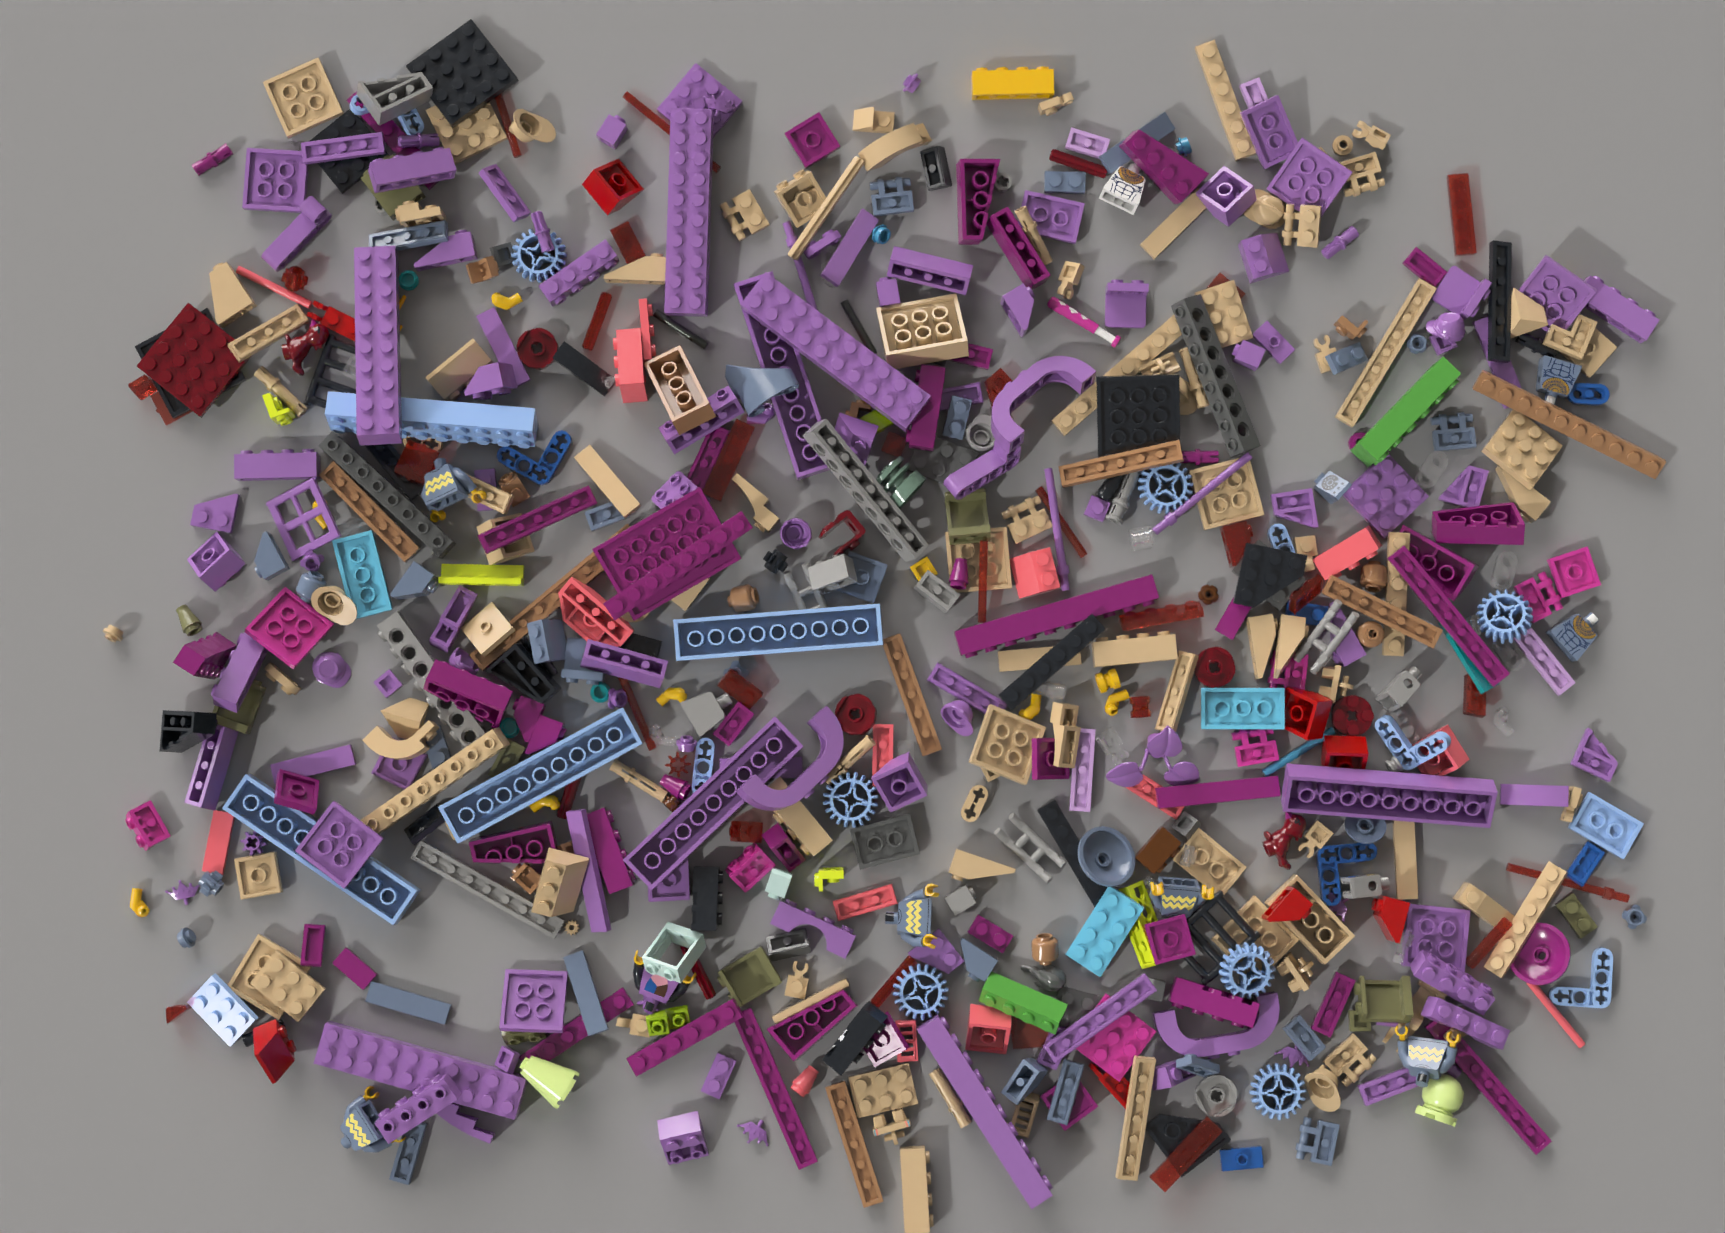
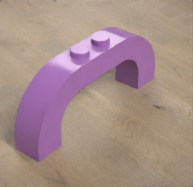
M1067 356L1048 357L1036 362L1027 370L1021 371L1014 381H1010L1004 386L1003 390L994 400L991 414V431L996 442L1008 454L1023 443L1025 430L1012 420L1010 414L1043 386L1052 382H1061L1069 385L1081 395L1095 383L1096 371L1085 362Z
M827 706L820 709L807 722L820 740L821 747L817 759L784 790L769 788L754 774L736 790L744 801L761 810H781L795 804L803 797L807 799L814 793L813 787L817 783L821 785L829 778L827 774L835 767L841 757L844 739L837 717Z
M1273 991L1261 993L1259 997L1254 995L1255 1001L1260 1004L1254 1026L1242 1031L1196 1039L1184 1036L1179 1030L1175 1010L1173 1009L1152 1012L1153 1021L1161 1039L1170 1048L1182 1055L1195 1054L1197 1057L1207 1056L1208 1059L1220 1058V1054L1228 1053V1056L1238 1055L1240 1050L1250 1049L1264 1042L1275 1029L1279 1018L1278 993Z

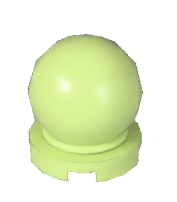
M1441 1074L1438 1080L1429 1079L1428 1086L1423 1087L1422 1090L1424 1104L1422 1106L1417 1105L1415 1113L1455 1127L1458 1119L1453 1117V1113L1460 1109L1464 1099V1091L1461 1084L1455 1078L1446 1074Z

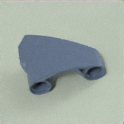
M726 365L725 378L734 395L741 399L749 417H754L764 412L763 403L772 397L788 394L799 388L798 381L790 368H751Z

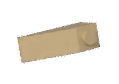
M652 253L651 256H645L605 274L604 280L606 283L665 285L666 257H663V254Z
M1498 465L1495 470L1510 502L1515 503L1524 522L1528 523L1529 521L1532 523L1536 521L1551 501L1534 488L1531 490L1527 489Z
M1273 614L1245 619L1255 679L1263 677L1276 636V630H1278L1277 618H1273Z
M1281 614L1278 622L1273 678L1278 679L1301 646L1303 639L1307 638L1309 626L1305 625V617Z
M956 849L948 873L952 874L951 878L963 882L964 878L975 879L1015 873L1016 869Z
M1463 882L1453 897V900L1503 934L1514 918L1513 914L1471 883Z

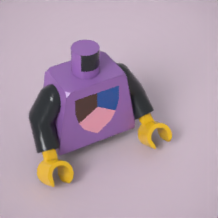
M638 950L635 952L633 978L639 994L647 996L642 1007L645 1010L654 1013L658 1001L665 1004L676 1001L685 994L690 983L696 977V973L692 977L686 975L682 983L669 981L665 977L656 974L652 975L645 970L642 957L638 956Z

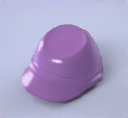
M1449 312L1441 314L1436 320H1430L1426 324V329L1430 334L1447 341H1460L1465 335V324L1458 313Z
M321 653L313 662L312 670L314 676L322 684L333 688H340L350 679L351 669L339 653Z
M955 700L942 707L941 716L953 730L962 736H969L973 733L971 723L973 712L967 702Z

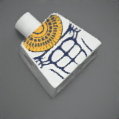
M1131 163L1128 169L1120 166L1105 184L1099 199L1134 215L1140 203L1145 183V177L1139 175L1141 169L1135 163Z

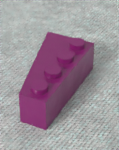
M1139 129L1133 131L1119 145L1174 205L1181 203L1209 175L1206 171Z
M960 159L956 164L959 245H979L983 240L1000 159Z
M1510 502L1432 511L1431 532L1436 543L1524 545L1525 523L1515 503Z
M215 632L213 635H208L205 639L200 638L197 642L192 641L185 644L173 663L193 676L215 680L216 677H220L224 664L228 660L231 651L237 645L218 632Z
M436 659L423 688L445 702L453 701L457 708L463 712L469 710L476 714L475 718L483 722L485 719L492 723L491 728L493 729L500 726L513 692L503 685H497L484 677L475 676L467 670L458 669L445 661Z
M552 820L472 838L468 842L472 860L478 863L542 864L545 862L548 848L558 850Z
M1174 976L1168 1000L1172 1002L1171 1006L1184 1009V1006L1192 1008L1191 1012L1202 1016L1205 1012L1211 1014L1212 1019L1221 1022L1226 1019L1232 1021L1231 1025L1243 1028L1244 1025L1253 1028L1260 1006L1254 1000L1241 998L1238 995H1232L1231 993Z
M842 990L769 1027L767 1030L793 1061H797L858 1007V1004L846 990Z

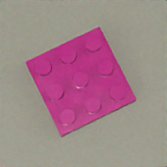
M284 587L245 628L244 632L294 670L333 628L334 623L318 613L288 588Z
M1105 993L1096 1007L1110 998V996ZM1128 1011L1077 1047L1076 1050L1120 1082L1132 1066L1134 1055H1140L1157 1031Z

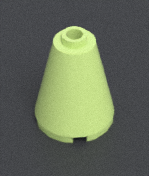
M532 1055L530 1058L525 1057L519 1066L522 1069L520 1074L556 1109L560 1106L557 1102L564 1101L574 1086L576 1080L573 1077L579 1076V1072Z

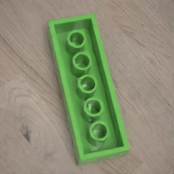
M1443 356L1418 379L1350 451L1367 467L1372 464L1376 466L1379 462H1382L1389 455L1387 450L1391 451L1403 440L1401 436L1404 437L1417 426L1415 421L1418 423L1431 411L1430 408L1438 404L1445 397L1444 394L1459 382L1457 378L1461 373Z

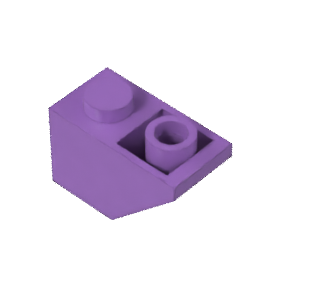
M1177 1059L1155 1066L1152 1089L1154 1091L1171 1088L1196 1076V1074L1176 1068Z

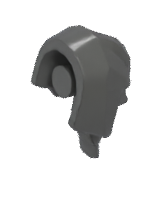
M1042 965L1043 969H1038L1036 966H1021V970L1031 973L1039 981L1034 983L1042 989L1058 991L1066 984L1065 973L1053 965Z

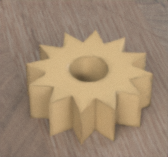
M572 919V921L568 920V923H565L566 926L564 928H566L567 934L570 933L572 936V934L576 935V932H579L577 929L580 928L577 921L574 922ZM570 925L574 926L573 930L570 929Z

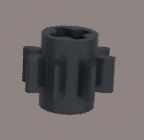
M776 549L773 553L768 551L763 558L766 561L764 567L774 574H777L778 571L783 573L788 566V563L785 562L788 557Z

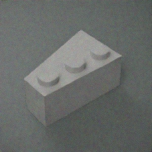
M422 72L397 75L396 78L385 80L384 78H377V81L365 82V80L358 81L357 96L379 126L431 101L430 97L433 92L432 85Z

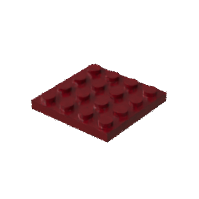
M187 303L137 364V367L202 418L252 356L239 363L228 348V344L235 339L194 306Z

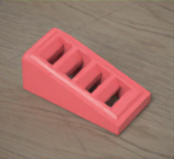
M895 1020L899 1030L900 1027H912V1031L900 1032L902 1035L913 1036V1039H905L907 1043H913V1047H909L903 1052H914V1055L901 1056V1053L898 1054L897 1062L918 1061L916 1020Z

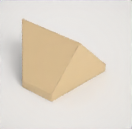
M1513 288L1511 295V338L1547 326L1548 321L1545 308Z
M407 698L380 711L397 737L408 739L424 725L429 704L414 698Z

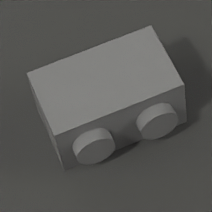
M844 554L834 555L832 559L818 561L815 565L808 567L812 590L821 595L858 582L853 559Z

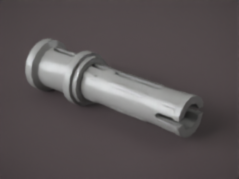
M1142 471L1126 475L1119 494L1112 500L1113 505L1109 514L1105 516L1108 521L1118 525L1123 524L1122 518L1126 509L1130 507L1129 500Z

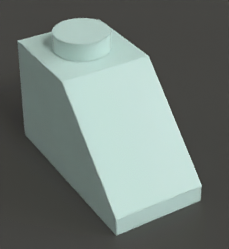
M773 867L765 889L768 892V897L780 900V897L785 898L793 874Z

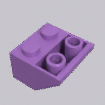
M496 362L478 367L464 391L465 396L473 397V399L487 400L491 399L492 395L499 394V396L510 394L512 389L517 388L512 364Z
M698 1111L657 1120L659 1139L668 1165L709 1156Z

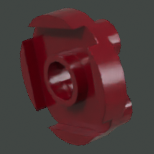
M536 328L527 330L519 337L517 342L519 358L527 367L543 370L554 362L552 357L558 350V343L555 337L546 329ZM542 344V352L535 354L532 348L533 345Z
M1210 647L1198 654L1199 657L1194 675L1201 684L1209 688H1218L1232 680L1236 669L1233 657L1227 650L1221 647ZM1215 662H1217V667L1220 668L1219 672L1215 671L1214 673H1212L1210 671L1211 668L1209 667V664H1214Z
M862 694L845 696L838 702L835 716L844 732L850 735H864L875 724L877 709L868 697ZM859 709L861 716L853 720L851 712Z
M1356 695L1340 698L1335 702L1331 711V720L1334 728L1339 733L1347 736H1357L1365 733L1370 728L1374 719V713L1370 704L1364 698ZM1349 710L1357 713L1356 720L1352 719L1349 721L1347 719L1349 717L1347 713Z

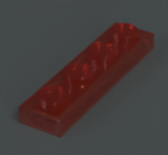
M1468 173L1447 175L1455 257L1475 255L1477 251Z
M738 419L735 420L703 489L705 495L720 502L722 501L755 430L754 426Z
M1187 601L1181 605L1169 604L1164 608H1147L1141 612L1129 611L1124 613V615H1119V622L1122 630L1125 631L1204 617V610L1199 601Z
M1206 1116L1149 1177L1166 1192L1223 1131Z

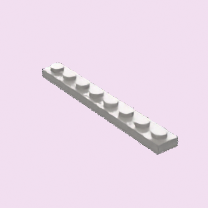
M422 840L419 841L410 859L553 939L556 938L565 922L564 919L558 916L548 917L531 912L532 901Z

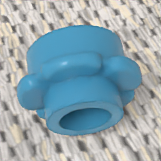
M1187 137L1183 139L1178 138L1179 142L1176 143L1178 153L1186 157L1187 154L1192 153Z
M881 224L873 229V242L885 244L889 241L891 232L887 229L886 225Z

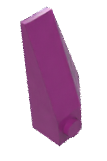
M1403 525L1399 532L1410 533L1409 552L1445 596L1455 601L1470 583L1479 565Z

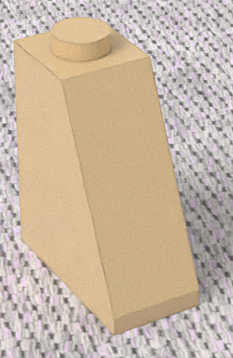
M222 262L213 267V271L209 273L215 319L217 324L224 328L257 307V305L230 264Z

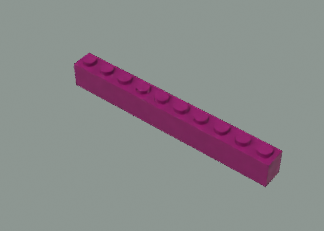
M1151 574L954 631V636L960 656L965 655L966 658L977 656V651L985 649L987 653L997 650V646L1005 644V647L1015 645L1018 639L1024 638L1025 641L1036 639V634L1044 632L1045 636L1056 633V628L1064 626V629L1067 630L1077 627V622L1084 621L1091 614L1095 617L1103 615L1105 619L1115 616V611L1123 609L1124 613L1136 610L1135 606L1143 604V607L1155 604V600L1159 598L1153 575Z

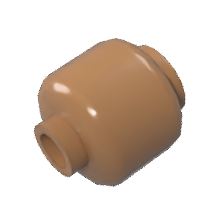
M1369 561L1368 564L1361 567L1360 585L1367 592H1380L1387 585V568L1381 565L1379 561Z
M749 584L733 587L730 595L727 597L728 605L730 608L733 607L738 613L754 610L759 603L757 589Z
M1367 621L1358 626L1356 637L1361 646L1373 648L1382 643L1384 630L1379 623Z
M1041 933L1032 940V958L1040 962V965H1051L1052 961L1058 958V940L1052 934Z

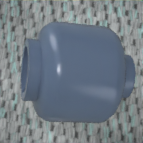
M309 571L302 574L296 591L300 595L301 600L311 603L312 593L320 587H326L327 583L322 574Z

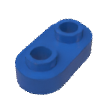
M1576 383L1573 385L1567 399L1576 405H1602L1607 402L1610 393L1603 384ZM1574 391L1579 392V398L1574 396ZM1595 392H1598L1600 394L1599 399L1595 398Z

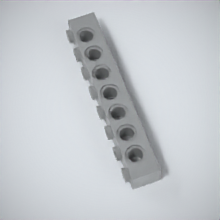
M827 419L815 423L802 435L905 562L916 559L929 547V544Z
M396 611L377 625L380 630L377 632L384 642L388 641L392 646L390 648L391 653L396 659L400 657L404 663L401 665L408 675L412 674L416 679L414 681L415 686L420 692L424 691L428 696L426 701L432 708L436 707L439 711V719L444 725L448 724L452 729L450 734L456 742L460 740L464 746L462 750L471 744L466 739V734L469 731L475 732L476 739L474 741L487 733L479 720L475 718L474 713L469 710L461 711L453 701L450 708L444 709L442 699L423 689L435 660L400 612ZM401 631L404 638L401 642L397 643L394 640V635ZM409 648H414L416 652L415 657L412 659H408L406 656ZM425 664L428 671L424 676H421L418 673V668ZM458 714L464 717V722L460 726L454 723V718Z

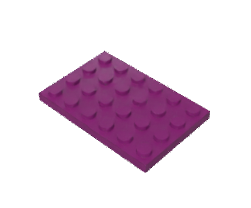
M698 487L592 550L617 593H619L722 523L701 487ZM733 542L628 611L632 619L635 621L742 559Z

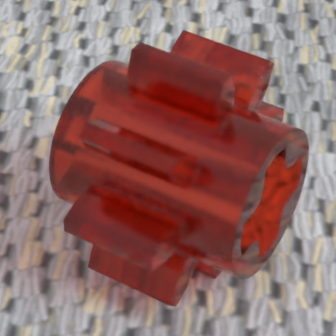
M292 266L286 268L281 281L286 282L285 287L289 291L297 292L300 289L304 290L309 277L304 276L305 271L301 267Z
M676 752V757L668 756L671 761L670 764H665V766L672 769L669 772L670 775L677 772V777L679 778L681 776L680 772L688 774L686 766L691 765V763H686L685 761L688 755L680 757V753ZM677 759L684 763V766L680 767L679 771H677V767H673V763H676Z

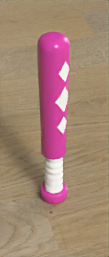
M1056 297L1049 299L1047 306L1089 332L1106 339L1111 343L1112 347L1115 348L1121 339L1120 336L1108 333L1099 327V324Z

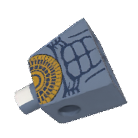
M1544 355L1538 361L1536 391L1544 393V400L1555 405L1557 397L1564 399L1570 394L1582 366Z
M1591 612L1584 618L1579 614H1575L1545 633L1567 658L1573 662L1583 655L1597 637L1592 627L1599 620Z

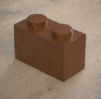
M1160 826L1136 853L1135 859L1152 874L1160 873L1167 866L1165 861L1170 856L1173 858L1180 851L1181 848L1178 846L1181 842L1163 826Z

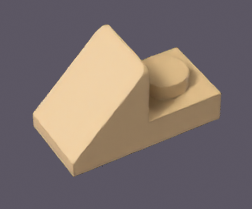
M874 107L854 110L853 131L888 134L893 131L895 112L874 111Z

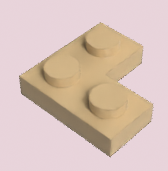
M1578 314L1570 331L1552 324L1548 329L1543 345L1581 360L1595 330L1597 321Z

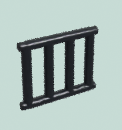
M329 334L304 401L305 405L311 406V404L326 408L327 400L315 397L319 385L342 393L356 394V389L322 377L326 366L356 376L355 367L329 358L333 347L355 354L354 345L337 340L334 335Z
M1222 890L1216 892L1213 899L1207 900L1187 918L1191 936L1217 964L1208 973L1193 956L1184 957L1187 963L1202 978L1201 981L1204 986L1219 975V970L1223 969L1220 966V962H1226V960L1220 956L1193 924L1203 917L1233 951L1236 950V944H1238L1208 912L1216 903L1224 909L1248 936L1239 944L1241 948H1243L1244 942H1247L1250 947L1261 936V933L1257 930L1254 931L1223 897Z

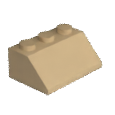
M472 338L425 378L445 401H454L461 395L460 391L465 387L467 388L478 367L494 362Z
M548 848L531 912L548 917L573 912L589 858Z

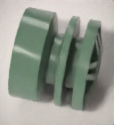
M901 456L887 464L876 479L881 486H884L883 489L886 493H892L890 498L899 509L912 498L926 481V478L917 470L910 475L906 474L910 464L906 463L900 468L899 466L904 461V458Z

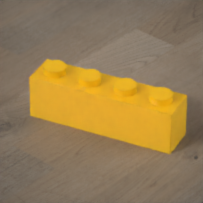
M1046 66L1030 70L1028 67H1018L1016 70L999 67L996 70L977 68L976 71H972V100L1048 99L1054 96V69H1049Z

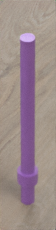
M788 221L783 223V227L787 236V247L791 249L798 238L794 235L791 222ZM800 256L794 262L807 303L818 311L802 257Z
M1245 453L1183 503V505L1172 513L1166 514L1163 517L1164 519L1152 528L1153 532L1158 535L1168 526L1174 525L1181 515L1252 459L1250 453Z
M1047 468L1044 471L1058 561L1056 569L1057 575H1060L1061 589L1065 591L1070 590L1068 580L1069 566L1066 565L1053 469Z

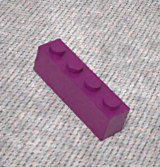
M1008 206L991 215L986 225L1022 283L1026 287L1029 286L1031 290L1044 284L1051 275Z
M921 364V370L916 371L915 382H919L918 386L931 395V399L912 423L911 430H907L906 442H909V448L934 452L946 368Z
M606 807L588 813L587 817L596 859L609 894L633 886V881L636 880L634 871L629 869L623 861L627 856V852L620 847L619 842L622 839L618 829L614 830L612 822L615 820L611 810L607 811Z

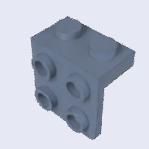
M541 619L527 623L534 664L565 660L566 639L563 623L560 619Z
M568 638L564 669L561 671V677L566 678V682L578 683V680H586V684L599 685V682H604L605 673L580 667L587 641L582 638Z

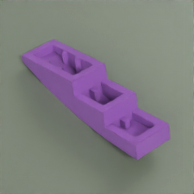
M451 1103L436 1113L449 1124L472 1137L489 1144L494 1139V1132L476 1127L479 1118L459 1112L460 1104Z

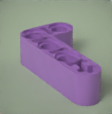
M313 196L304 200L300 206L302 213L272 242L261 256L276 272L282 270L325 226L332 216Z
M995 440L991 451L950 474L944 480V486L955 499L960 500L1015 467L1020 460L1021 446L1019 445L1008 454Z

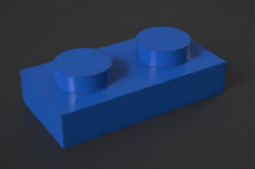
M1288 600L1286 602L1285 615L1305 617L1307 625L1317 626L1328 611L1329 606Z

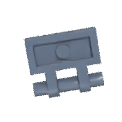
M895 177L894 180L884 181V179H877V182H869L870 190L879 191V194L871 195L874 217L914 212L912 190L903 191L904 186H911L910 178ZM887 188H897V192L885 193Z
M1460 412L1456 415L1446 416V414H1439L1438 417H1431V425L1440 426V430L1432 431L1434 452L1476 448L1475 427L1466 428V422H1472L1473 415ZM1457 423L1458 428L1448 429L1447 424Z
M1304 1116L1303 1124H1300L1299 1129L1301 1131L1299 1143L1296 1144V1158L1304 1160L1305 1152L1311 1153V1162L1332 1166L1340 1125L1318 1120L1317 1127H1311L1312 1118ZM1309 1133L1315 1134L1313 1146L1307 1145Z

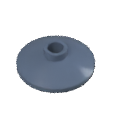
M1357 817L1345 818L1344 824L1347 834L1359 843H1375L1382 839L1386 832L1385 820Z

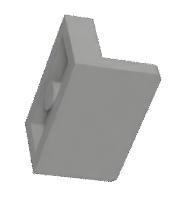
M929 570L926 571L913 588L944 613L949 611L960 596L959 593Z

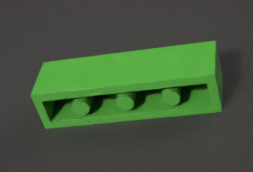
M992 971L982 988L979 1002L984 1003L986 1006L998 1009L1007 1015L1014 1016L1025 1023L1032 1024L1055 1035L1068 1006L1066 1003Z

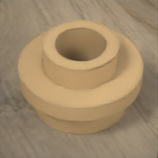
M1345 135L1336 137L1332 144L1333 151L1340 156L1348 155L1353 149L1352 140ZM1340 142L1346 143V148H1341Z
M112 625L104 628L103 632L106 639L114 643L122 641L123 631Z

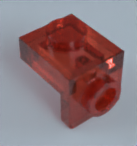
M732 820L729 828L730 841L762 843L763 822Z

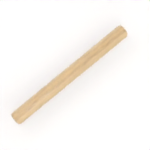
M855 156L788 252L789 257L794 260L800 258L864 165V161L860 157Z

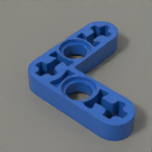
M557 431L550 440L539 462L530 459L511 447H501L497 451V459L502 465L539 485H546L551 481L571 446L572 438L566 431ZM566 435L567 443H562L559 447L560 450H563L562 453L552 448L553 445L555 447L558 446V437ZM510 451L509 455L515 459L517 455L520 456L515 461L514 467L511 466L514 463L509 459L503 461L504 457L501 455L503 452L507 453ZM554 452L558 456L557 461L552 464L548 463L546 460L547 455ZM523 460L530 463L527 471H520L519 463ZM534 465H537V467L535 468L536 471L540 473L546 471V480L541 479V481H539V477L534 473H532V477L529 476V474H531V472L534 469Z
M1373 843L1324 846L1317 851L1316 860L1322 902L1325 905L1334 906L1341 900L1338 864L1373 860L1377 855V847ZM1366 846H1368V849H1372L1373 852L1369 854V857L1366 854H1359V859H1356L1357 851L1364 850ZM1334 848H1337L1339 861H1336V856L1328 858V861L1325 858H1321L1324 850H1327V853H1335ZM1344 848H1349L1352 851V857L1348 860L1344 859L1341 855V851ZM1326 870L1334 873L1332 882L1324 880L1323 874ZM1335 884L1336 888H1331L1332 894L1336 895V899H1333V903H1331L1330 899H1326V895L1329 894V888L1324 889V885L1330 886Z

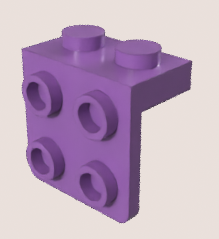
M1452 266L1434 292L1432 300L1448 311L1458 313L1463 321H1465L1470 316L1474 317L1480 308L1478 303L1481 299L1485 300L1491 292L1488 288L1492 282L1486 278L1479 282L1458 267Z
M1114 279L1108 282L1105 288V326L1110 328H1144L1146 325V295L1149 292V284L1144 283L1142 280H1132L1131 283H1123V280Z
M677 471L655 492L651 500L662 509L698 487L682 472Z

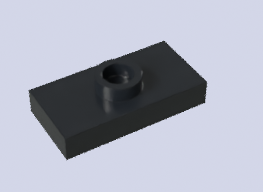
M632 633L620 648L658 658L663 641Z
M437 804L404 829L413 845H416L445 822Z

